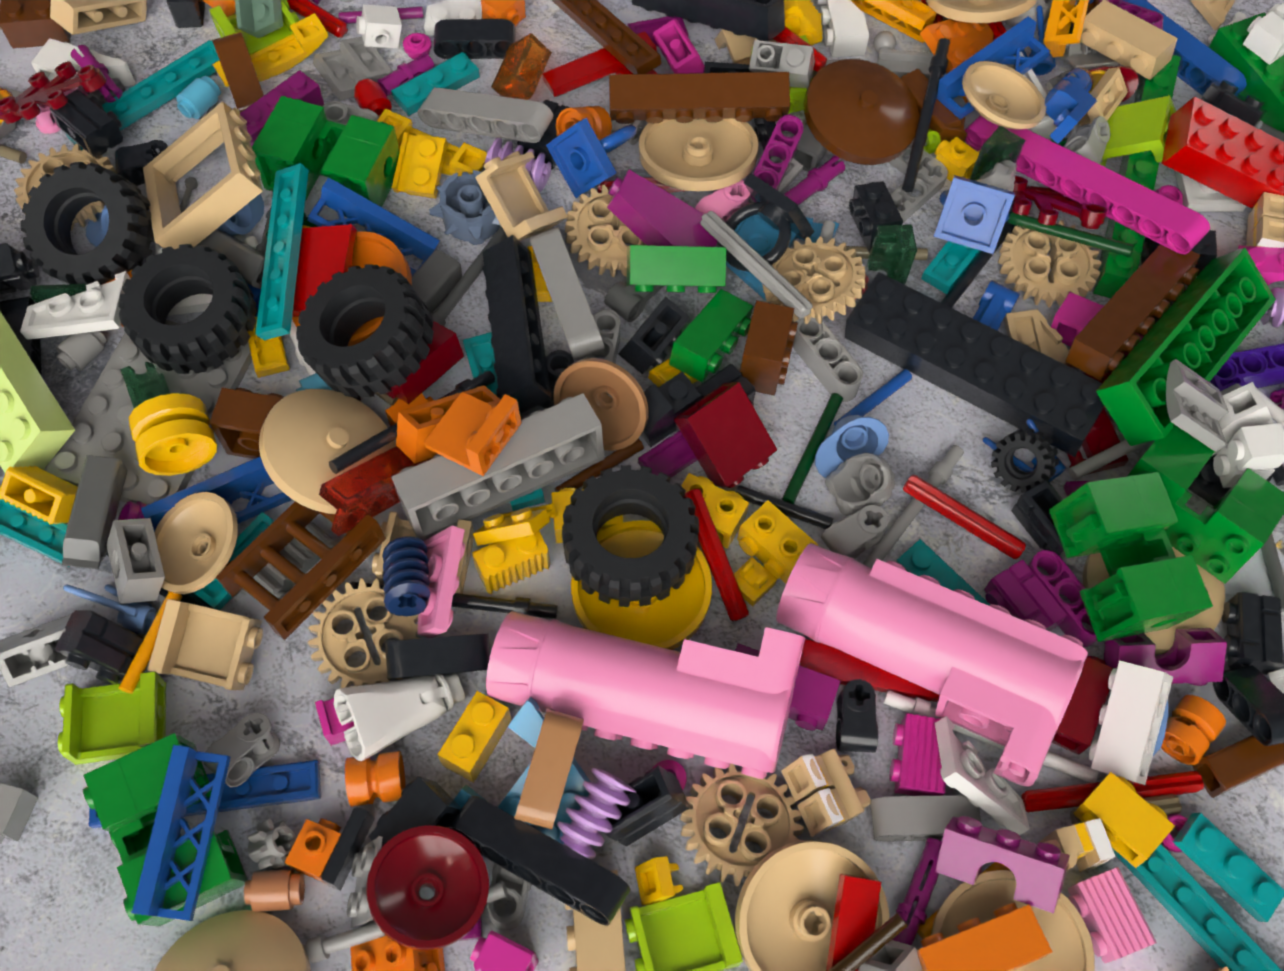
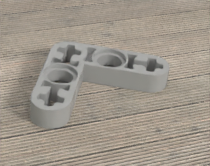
M911 142L902 155L888 162L904 175L908 163L903 157L910 156L913 142ZM924 150L914 187L922 195L920 197L909 195L908 192L902 190L903 183L890 194L897 208L901 202L903 203L901 210L898 209L903 223L942 189L948 175L946 166Z

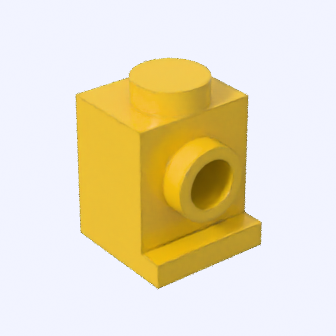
M955 137L951 142L946 139L943 140L937 147L935 155H937L936 159L946 166L948 170L947 179L952 182L954 175L971 179L978 173L985 152L982 150L977 152L961 139Z

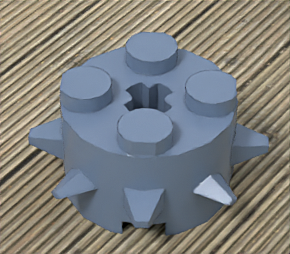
M472 170L473 174L462 172V175L459 177L458 173H455L446 179L442 186H437L436 189L439 191L440 203L430 208L429 213L432 216L443 219L444 233L446 235L451 234L453 237L469 242L472 245L483 244L487 238L498 231L501 224L475 178L482 172Z

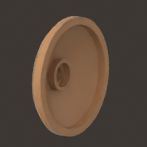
M587 358L572 363L558 377L554 388V405H557L565 398L575 397L584 393L602 424L604 450L614 451L626 448L633 444L643 433L648 421L647 399L636 379L621 366L604 359Z

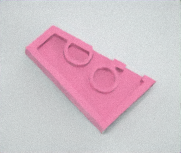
M450 526L424 540L428 548L427 565L429 568L430 597L426 601L424 612L418 614L417 635L433 638L447 632L452 623V600L459 586L458 566L465 551V544L463 543L464 529Z

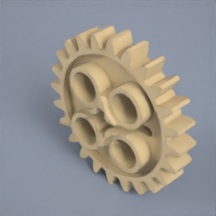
M64 144L60 152H56L51 147L50 155L45 156L42 153H38L40 158L38 162L28 161L31 169L20 170L24 177L15 180L19 187L14 189L18 196L16 201L22 210L24 203H29L31 196L28 193L32 187L37 188L41 184L39 179L46 173L50 175L55 174L54 168L61 165L70 168V164L73 162H83L86 165L90 163L101 165L115 173L116 170L107 156L92 157L86 150L83 149L81 151L78 144H75L72 150H68ZM96 201L83 207L75 216L71 231L74 228V223H79L84 228L86 219L89 218L96 222L95 214L103 211L105 203L103 201Z
M602 185L601 193L591 188L590 196L581 194L580 202H573L572 211L567 213L568 218L565 225V232L567 233L566 243L571 244V254L579 252V263L585 260L589 261L588 270L598 266L599 275H602L606 269H609L612 277H615L617 270H621L622 274L626 277L627 247L629 246L625 243L633 245L646 244L607 208L612 198L608 194L607 187ZM595 241H600L604 244L595 243Z
M1061 220L1058 224L1064 226V221ZM1018 226L1014 227L1011 234H1007L999 253L1001 255L998 259V263L1002 264L999 271L1000 274H1008L1005 284L1015 283L1013 291L1019 292L1022 290L1025 292L1023 300L1032 296L1035 297V305H1038L1042 299L1046 301L1048 308L1052 306L1054 301H1057L1058 305L1061 306L1069 292L1085 298L1088 291H1092L1101 273L1098 271L1101 261L1096 260L1099 251L1090 250L1091 246Z
M821 236L816 243H812L809 237H806L805 244L803 245L795 240L794 248L790 249L788 247L783 256L771 265L812 303L811 313L804 317L805 324H808L811 318H816L818 324H821L822 317L826 315L833 321L835 312L845 315L846 306L854 308L856 306L855 298L861 299L862 289H865V266H862V258L856 257L855 249L847 251L845 242L835 246L834 238L827 244L823 243ZM763 285L766 302L785 306ZM793 313L792 321L795 322L799 318Z
M361 578L358 589H353L351 584L346 582V593L342 595L335 590L333 592L335 600L332 603L327 600L322 603L326 611L324 613H313L320 624L309 626L310 632L317 635V637L309 640L308 645L312 648H319V650L314 652L311 658L313 661L324 660L318 667V671L321 674L331 671L328 677V681L331 684L336 683L341 678V688L350 687L351 684L358 686L389 682L391 679H387L386 653L382 651V645L389 638H397L398 640L421 639L417 637L418 624H415L418 622V615L408 617L397 616L388 611L382 620H372L369 618L371 610L377 606L385 607L384 590L381 589L379 580L375 578L372 586L367 587L364 579ZM356 608H361L365 622L373 634L372 640L381 659L380 665H375L370 649L365 640L362 639L364 634L355 614ZM345 619L353 621L354 625L349 633L343 635L336 633V626L340 621ZM360 651L366 654V661L360 667L354 668L348 665V659L354 652Z
M730 763L727 773L724 774L720 768L715 767L713 779L703 773L700 779L701 786L695 783L692 784L690 790L692 796H686L689 809L681 813L680 816L681 821L688 823L682 827L681 836L691 837L687 841L686 851L698 850L694 859L695 864L701 863L704 860L708 862L705 872L707 875L718 869L720 871V882L723 883L728 874L733 875L735 886H739L742 878L748 877L752 869L766 855L783 845L801 841L797 836H801L804 826L796 822L800 820L802 815L799 810H791L796 803L793 796L787 798L784 796L788 785L783 784L779 787L774 785L777 777L775 773L768 779H760L737 772L734 764ZM751 794L754 796V801L748 814L745 828L740 837L736 852L731 853L729 847L746 798ZM732 795L736 798L738 804H728L721 796ZM757 809L769 810L773 818H763L757 812ZM720 828L727 837L722 839L712 836L709 829ZM750 841L757 843L762 848V852H751L745 843Z

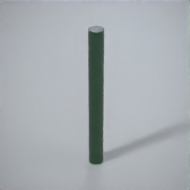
M1011 212L1008 223L1126 257L1131 256L1134 248L1132 244L1059 224L1052 226L1044 225L1037 221L1038 218L1019 215Z
M831 394L784 492L782 500L795 503L813 465L819 445L824 441L843 401V397L840 394Z

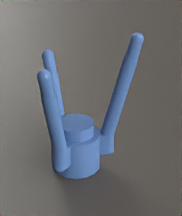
M69 584L63 587L66 592L119 611L117 622L137 635L139 633L146 635L156 617V608L147 602L119 604V602ZM109 584L105 585L106 591L118 597L115 587Z

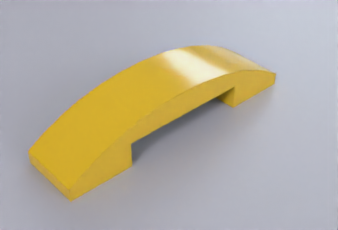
M315 13L290 25L293 34L250 55L259 82L279 75L296 66L325 41L329 35ZM220 61L214 63L213 66L225 86L229 87Z
M385 109L377 122H385L388 125L394 126L399 151L404 132L415 136L417 134L431 136L413 128L411 119L388 109ZM463 142L460 148L448 143L442 174L451 176L458 173L459 177L462 175V172H468L469 174H473L472 170L481 172L485 164L487 152Z

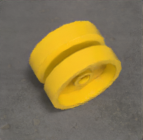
M180 393L159 395L144 401L133 409L129 416V427L132 439L135 441L139 466L145 472L166 476L187 473L202 467L211 461L217 453V443L213 430L209 427L210 419L207 408L200 398Z

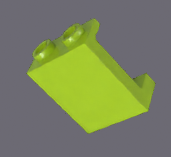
M281 0L283 27L258 39L237 27L236 13L227 17L220 5L209 9L216 31L220 37L241 32L249 55L293 34L290 25L300 21L295 12L290 13L287 0Z
M1170 95L1118 106L1107 121L1110 128V139L1107 142L1101 166H1106L1107 158L1150 150L1156 162H1162L1170 116L1176 112Z
M156 672L140 673V681L133 694L120 690V684L90 688H79L74 683L65 684V693L59 702L60 714L63 717V732L59 733L57 741L59 752L75 765L115 760L166 737V682Z
M720 882L707 885L704 890L640 908L637 905L630 907L629 913L631 918L624 919L629 943L637 942L641 957L634 959L636 971H724L738 967L743 962Z

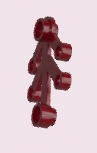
M70 61L63 62L55 68L57 76L51 81L44 72H38L28 79L31 86L16 98L8 96L0 100V119H3L6 124L14 123L22 117L25 120L33 119L41 112L37 104L49 106L53 110L59 109L68 102L63 92L82 86L87 93L100 89L107 80L100 69L95 68L93 65H87L77 72ZM76 73H77V75L79 76V77H76V78L71 79V80H69V81H66V80L72 78Z
M1015 176L1013 190L1015 197L1013 199L1012 212L1019 215H1029L1032 202L1027 199L1034 201L1040 211L1037 221L1044 225H1056L1059 212L1054 209L1078 217L1081 220L1080 225L1087 229H1099L1100 225L1104 223L1107 214L1105 207L1096 204L1082 205L1049 187L1027 186V179Z

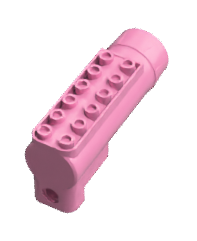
M813 543L807 545L798 558L782 593L776 615L778 623L805 634L817 643H823L939 694L940 697L935 715L940 718L947 716L953 724L1004 746L994 774L1027 787H1031L1039 775L1088 655L1086 649L1082 647L1083 643L1073 636L1054 634L1047 631L1046 627L1037 621L1030 619L1024 621L1010 615L1007 609L999 605L990 604L988 606L976 601L966 591L958 589L952 591L941 586L936 579L930 576L920 575L919 577L907 572L897 562H884L876 559L873 567L870 568L855 561L852 557L829 551Z
M512 611L505 617L496 635L487 669L486 689L488 696L492 699L523 706L532 697L539 705L540 712L546 713L547 708L583 718L582 730L587 731L588 727L595 728L594 735L616 741V739L622 740L623 736L632 738L630 745L652 750L658 749V745L668 747L667 754L689 760V758H693L694 754L705 757L704 764L726 769L730 767L731 763L743 766L742 774L764 779L767 772L774 773L776 770L805 638L797 634L765 627L759 657L686 639L683 641L681 652L576 627L560 622L557 619L547 620Z

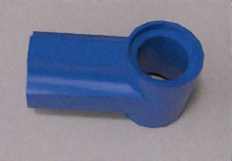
M991 280L979 302V308L973 319L998 331L1006 313H1011L1020 293Z

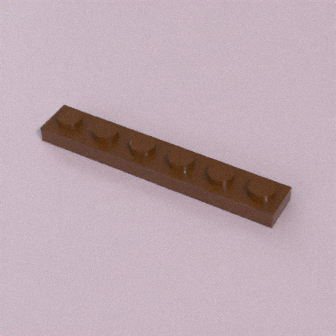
M551 0L633 74H646L662 64L660 54L599 1Z

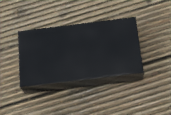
M358 806L353 809L321 875V880L328 886L341 891L352 868L354 855L359 853L375 820L369 811Z

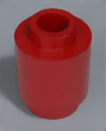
M363 79L356 84L354 98L361 109H369L379 117L385 109L392 110V104L379 83L372 79Z

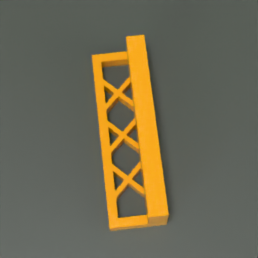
M851 0L861 11L921 43L925 42L920 35L921 31L926 26L932 25L937 15L928 5L918 0Z
M1052 0L1043 43L1050 50L1053 58L1064 56L1066 44L1080 43L1089 0H1080L1076 6V0ZM1072 22L1074 24L1073 33L1069 34Z

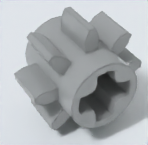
M271 820L257 824L258 832L247 836L249 840L248 856L258 863L259 869L271 866L275 870L287 865L284 862L296 840L295 833L288 826H285V821L283 820L275 824Z

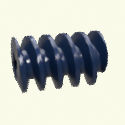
M416 537L397 538L388 543L382 554L384 561V604L390 613L397 616H415L424 612L426 601L430 597L429 568L427 565L428 548L422 539Z

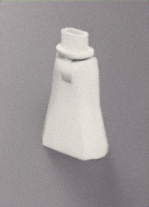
M456 673L445 677L442 674L339 688L336 689L333 704L341 725L354 722L355 726L344 731V737L350 754L362 762L402 737L438 719L447 711H450L453 708V704L464 701L465 694Z

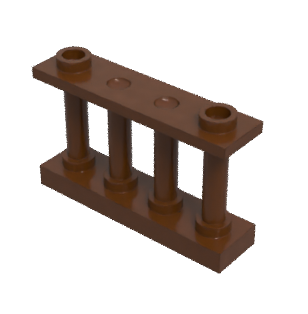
M295 501L234 560L230 561L224 570L216 576V579L232 597L243 588L266 607L269 612L263 618L277 635L286 640L364 562L386 537L379 523L368 514L360 522L355 523L344 514L319 512ZM319 513L347 534L335 547L330 548L305 528ZM294 538L321 558L308 573H304L279 553ZM268 563L296 584L282 599H278L253 578Z

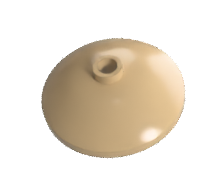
M981 61L970 65L964 73L962 85L967 100L989 122L1008 129L1021 130L1037 126L1045 116L1046 106L1042 94L1028 78L1018 71L1000 63Z
M210 492L194 493L177 502L161 519L154 534L165 574L162 588L176 594L192 593L208 585L224 570L234 552L238 534L237 517L233 507L227 500Z

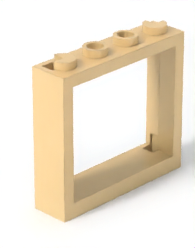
M222 101L143 168L147 198L151 204L149 210L151 212L154 241L161 247L177 249L179 245L191 244L194 248L263 192L259 177L260 171L255 162L256 154L252 150L250 142L252 138L246 126L247 121L240 115L237 108L231 109ZM224 142L231 173L181 213L175 182Z

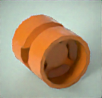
M600 106L565 108L557 117L556 133L559 136L577 122L587 118L598 140H601L611 134V118L608 112Z
M1185 695L1173 709L1172 716L1167 719L1165 738L1161 749L1181 763L1196 765L1208 751L1210 743L1216 740L1226 726V719L1220 710L1209 701L1195 695Z
M401 751L379 753L376 760H371L369 757L362 762L354 757L346 758L345 784L350 807L373 804L376 797H379L384 803L400 799L401 793L406 786Z

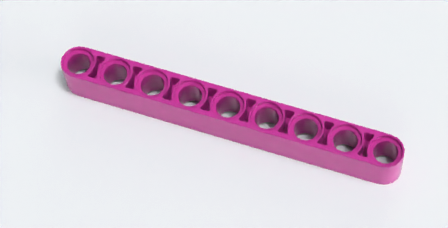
M981 115L965 129L967 132L965 142L976 151L982 150L986 156L998 162L1010 160L1016 163V171L1082 205L1096 204L1107 209L1106 217L1179 254L1189 253L1210 230L1208 220L1200 213L1028 129L1014 130L1001 127L989 122Z

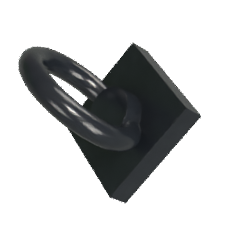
M752 173L745 180L744 185L756 202L739 208L726 221L735 231L743 220L759 215L770 226L779 230L775 246L762 256L770 265L776 263L787 250L791 240V231L806 240V237L810 238L815 232L797 203ZM726 250V261L738 270L749 272Z

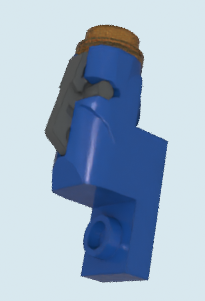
M1078 67L1065 71L1059 76L1050 79L1046 84L1049 91L1044 102L1046 113L1054 120L1053 124L1057 126L1049 137L1057 144L1061 142L1098 101L1089 93L1093 87V77L1091 72L1085 68Z

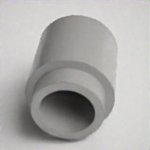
M100 331L71 334L56 347L59 353L56 358L70 371L74 368L82 371L104 350L103 345L107 343V339Z

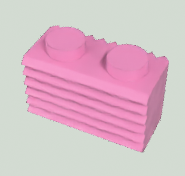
M1118 867L1068 888V893L1071 895L1068 899L1078 910L1087 926L1094 954L1097 957L1101 956L1104 963L1117 960L1157 943Z

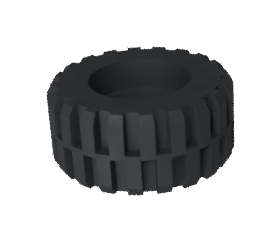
M73 162L70 164V168L65 165L54 168L55 174L50 175L46 173L39 179L41 184L37 188L32 187L28 193L31 196L29 203H24L22 213H25V220L20 221L21 231L26 233L27 236L23 238L25 249L32 251L30 258L33 262L41 266L43 272L49 276L86 289L88 284L98 281L102 285L114 279L115 274L124 271L128 272L137 265L142 266L141 263L144 258L152 254L153 250H150L149 247L150 243L155 241L151 212L148 211L151 204L147 197L141 195V190L135 184L110 169L94 163L86 165L83 162ZM96 201H103L109 214V227L106 236L95 249L78 255L71 242L73 220L77 213L86 205Z
M191 244L179 245L177 249L167 247L161 249L162 253L156 256L151 254L146 257V262L142 266L137 265L132 270V278L126 279L122 287L125 294H120L118 307L121 309L119 318L124 326V331L151 363H156L159 368L166 371L174 370L177 374H189L190 370H193L195 373L206 372L207 367L214 366V368L223 365V360L229 356L231 359L239 353L238 348L240 345L245 346L251 336L248 331L254 330L256 324L254 316L257 313L256 302L253 299L254 295L234 262L218 250L212 251L210 247L197 245L196 248H193ZM196 294L213 295L207 309L194 320L180 325L165 324L169 312L181 300Z
M365 265L364 268L353 266L348 268V272H338L332 275V280L326 284L322 282L317 287V293L314 296H309L305 302L306 309L300 312L298 322L301 326H297L296 331L300 354L304 357V361L331 389L341 392L345 396L354 398L360 395L361 398L374 397L377 392L380 395L391 392V387L395 385L400 387L406 383L407 380L405 378L411 373L415 375L421 367L420 361L422 359L426 360L430 350L427 345L432 344L434 333L431 329L433 327V319L428 311V307L408 280L401 273H396L392 268L386 266L379 267L378 265ZM384 317L378 329L370 337L358 344L348 346L351 337L358 328L372 319Z
M621 465L620 471L613 472L612 468L600 471L601 477L598 479L590 476L583 482V491L576 489L571 495V505L565 507L563 514L562 537L566 563L569 564L570 573L574 580H581L582 589L589 595L597 591L599 593V600L609 604L611 599L619 600V607H630L631 601H639L640 607L651 604V598L657 596L660 601L670 595V588L678 589L684 583L685 574H690L694 565L698 544L699 520L695 515L696 507L692 499L685 498L686 490L679 483L670 484V476L663 472H660L657 476L652 474V468L641 466L640 470H631V465ZM633 514L654 522L662 531L664 540L654 552L646 556L623 558L605 550L597 541V532L610 519L620 515Z

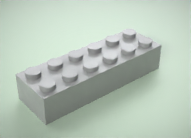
M584 393L575 397L565 398L557 405L543 411H535L527 418L522 419L521 425L484 476L439 454L429 461L417 466L407 467L400 471L399 474L392 476L391 478L402 508L416 537L424 541L450 526H457L458 519L469 521L604 460L602 424Z

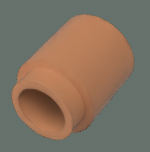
M293 869L257 871L253 873L251 880H246L244 885V901L246 905L251 904L253 912L292 910L294 905H302L304 901L303 873H294Z

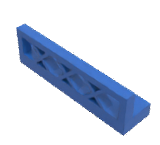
M1029 16L939 79L937 99L961 120L975 110L970 103L961 107L953 100L957 96H966L962 85V78L970 65L981 61L1015 65V70L1024 75L1049 57L1050 50L1034 38L1037 22ZM1027 46L1037 53L1033 57H1020V51Z
M329 177L322 186L320 199L307 221L318 227L359 224L365 228L366 232L380 234L392 241L404 256L414 255L423 260L421 265L438 248L440 242L435 237ZM324 206H327L337 212L339 219L328 221L320 217L319 214ZM410 267L411 275L413 276L416 270Z
M260 456L144 506L141 510L144 518H151L155 532L164 515L177 502L194 493H214L227 500L231 505L233 501L239 498L248 499L249 502L245 509L238 512L235 511L238 524L293 499L284 492L270 498L261 496L265 487L274 484V482L268 475Z
M173 745L132 909L133 914L193 921L231 759L230 756L199 752L190 747ZM197 762L217 763L215 779L203 788H200L194 779ZM192 786L196 793L189 797ZM209 791H211L210 800L205 796ZM200 798L207 809L206 817L203 822L191 829L184 819L185 811L188 806ZM181 828H183L186 834L179 838ZM200 831H202L201 838H200V842H199V840L197 839V837H196L195 835L198 834ZM190 839L197 849L195 862L181 871L174 860L176 849ZM172 869L176 875L169 880ZM192 872L191 881L189 883L186 876ZM180 881L188 893L184 911L162 908L166 890Z

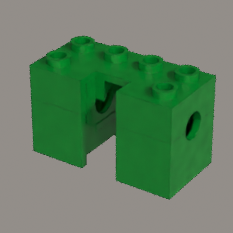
M285 96L280 97L252 146V150L256 154V166L260 171V178L265 190L273 192L276 171L301 163L309 170L305 201L317 179L322 175L333 179L380 207L383 206L392 188L400 152L395 128L392 125L351 115L346 125L327 120L324 107Z
M1174 425L1165 438L1154 441L1127 476L1159 472L1178 519V522L1165 529L1171 546L1185 556L1193 555L1197 565L1226 584L1265 544L1284 515V492L1247 468L1213 507L1207 505L1200 515L1185 505L1193 495L1187 489L1215 451Z
M1159 472L1087 482L1049 509L1066 557L1073 558L1101 553L1109 574V578L1094 587L1079 591L1098 642L1168 629L1213 607L1193 555L1176 558L1165 529L1178 522V519Z
M176 733L83 775L87 787L83 788L84 798L92 810L96 809L103 830L109 831L111 840L120 855L122 865L118 866L117 870L127 897L123 899V904L128 917L132 921L136 920L137 925L162 926L174 920L172 918L133 914L132 909L173 745L186 746L197 751L194 743ZM202 761L197 762L194 779L200 788L210 783ZM192 786L189 797L196 793ZM211 791L205 794L207 799L210 798ZM199 798L197 801H195L194 803H192V804H191L190 806H188V807H191V806H193V805H195V804H198V803H200V802H202V801H201L200 798ZM227 829L218 834L215 831L213 832L196 909L244 886L246 880H248L230 832ZM200 831L198 834L195 835V836L197 837V839L199 840V842H200V838H201L202 831ZM190 839L176 849L174 860L181 871L195 862L197 849ZM172 869L169 880L176 875ZM192 872L186 876L189 883L191 881ZM180 881L166 890L162 908L184 911L188 893Z

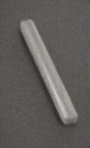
M710 211L702 216L701 226L723 247H726V250L786 307L795 308L794 314L798 318L802 319L811 313L812 303L715 212Z

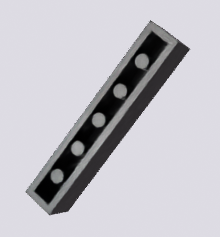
M632 0V5L642 7L646 11L661 12L668 17L687 19L690 23L709 25L713 29H724L733 32L735 35H746L761 41H770L785 30L784 0Z
M511 235L483 251L484 266L482 269L486 278L487 289L485 294L489 305L488 319L492 331L491 345L494 349L495 357L493 366L497 374V396L502 399L506 394L516 399L519 412L522 414L551 399V390L531 251L514 235Z

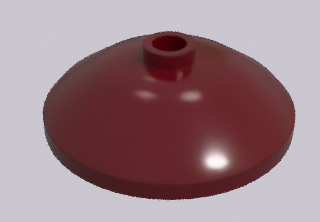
M418 826L397 834L377 853L368 873L366 886L367 903L376 925L394 942L415 950L440 949L462 939L479 921L488 899L489 876L482 855L465 836L442 826ZM424 887H428L433 890L434 896L426 900L421 898L419 891Z

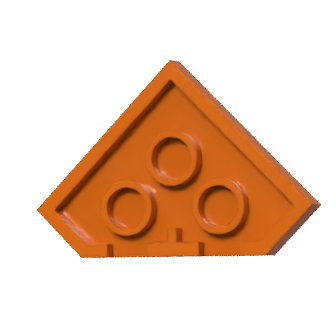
M948 19L928 25L920 33L934 56L939 39L946 38L950 41L946 57L948 59L946 74L993 42V31L988 23H967ZM961 96L965 103L969 102L966 96Z

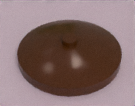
M844 59L830 63L813 77L804 98V115L810 131L824 148L846 161L861 165H878L890 162L902 155L915 137L919 121V109L915 97L902 79L877 63L861 59Z

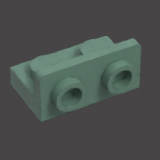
M235 0L237 27L240 30L259 39L283 27L281 0Z

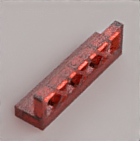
M395 446L321 484L319 496L337 509L331 531L339 537L353 529L367 514L373 518L398 504L400 500L391 477L399 474L400 471L407 467L417 466L426 461L415 464Z

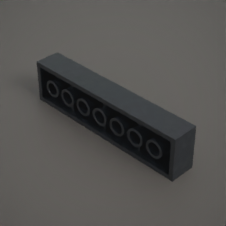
M878 272L846 319L845 339L903 369H907L920 378L1019 429H1023V431L1029 428L1026 421L1032 419L1039 431L1045 433L1044 439H1052L1053 443L1050 445L1073 457L1078 453L1105 407L1096 392L1103 383Z

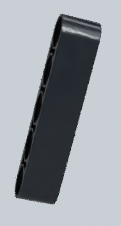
M474 795L469 797L448 826L449 829L469 839L479 850L480 854L591 920L604 926L610 925L630 892L629 885L622 878L523 821L514 819V816L486 800Z

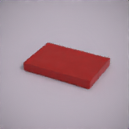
M352 224L302 228L292 317H299L301 310L306 309L305 302L310 295L314 296L317 293V287L322 282L326 284L333 279L331 276L338 272H348V268L351 267L357 233L356 228Z

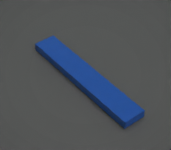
M312 760L259 767L240 786L229 787L227 784H224L218 812L321 799L320 762ZM214 773L207 774L210 782L215 779ZM200 802L186 808L184 817L206 814L207 809ZM89 807V827L93 829L101 828L96 809L92 810Z

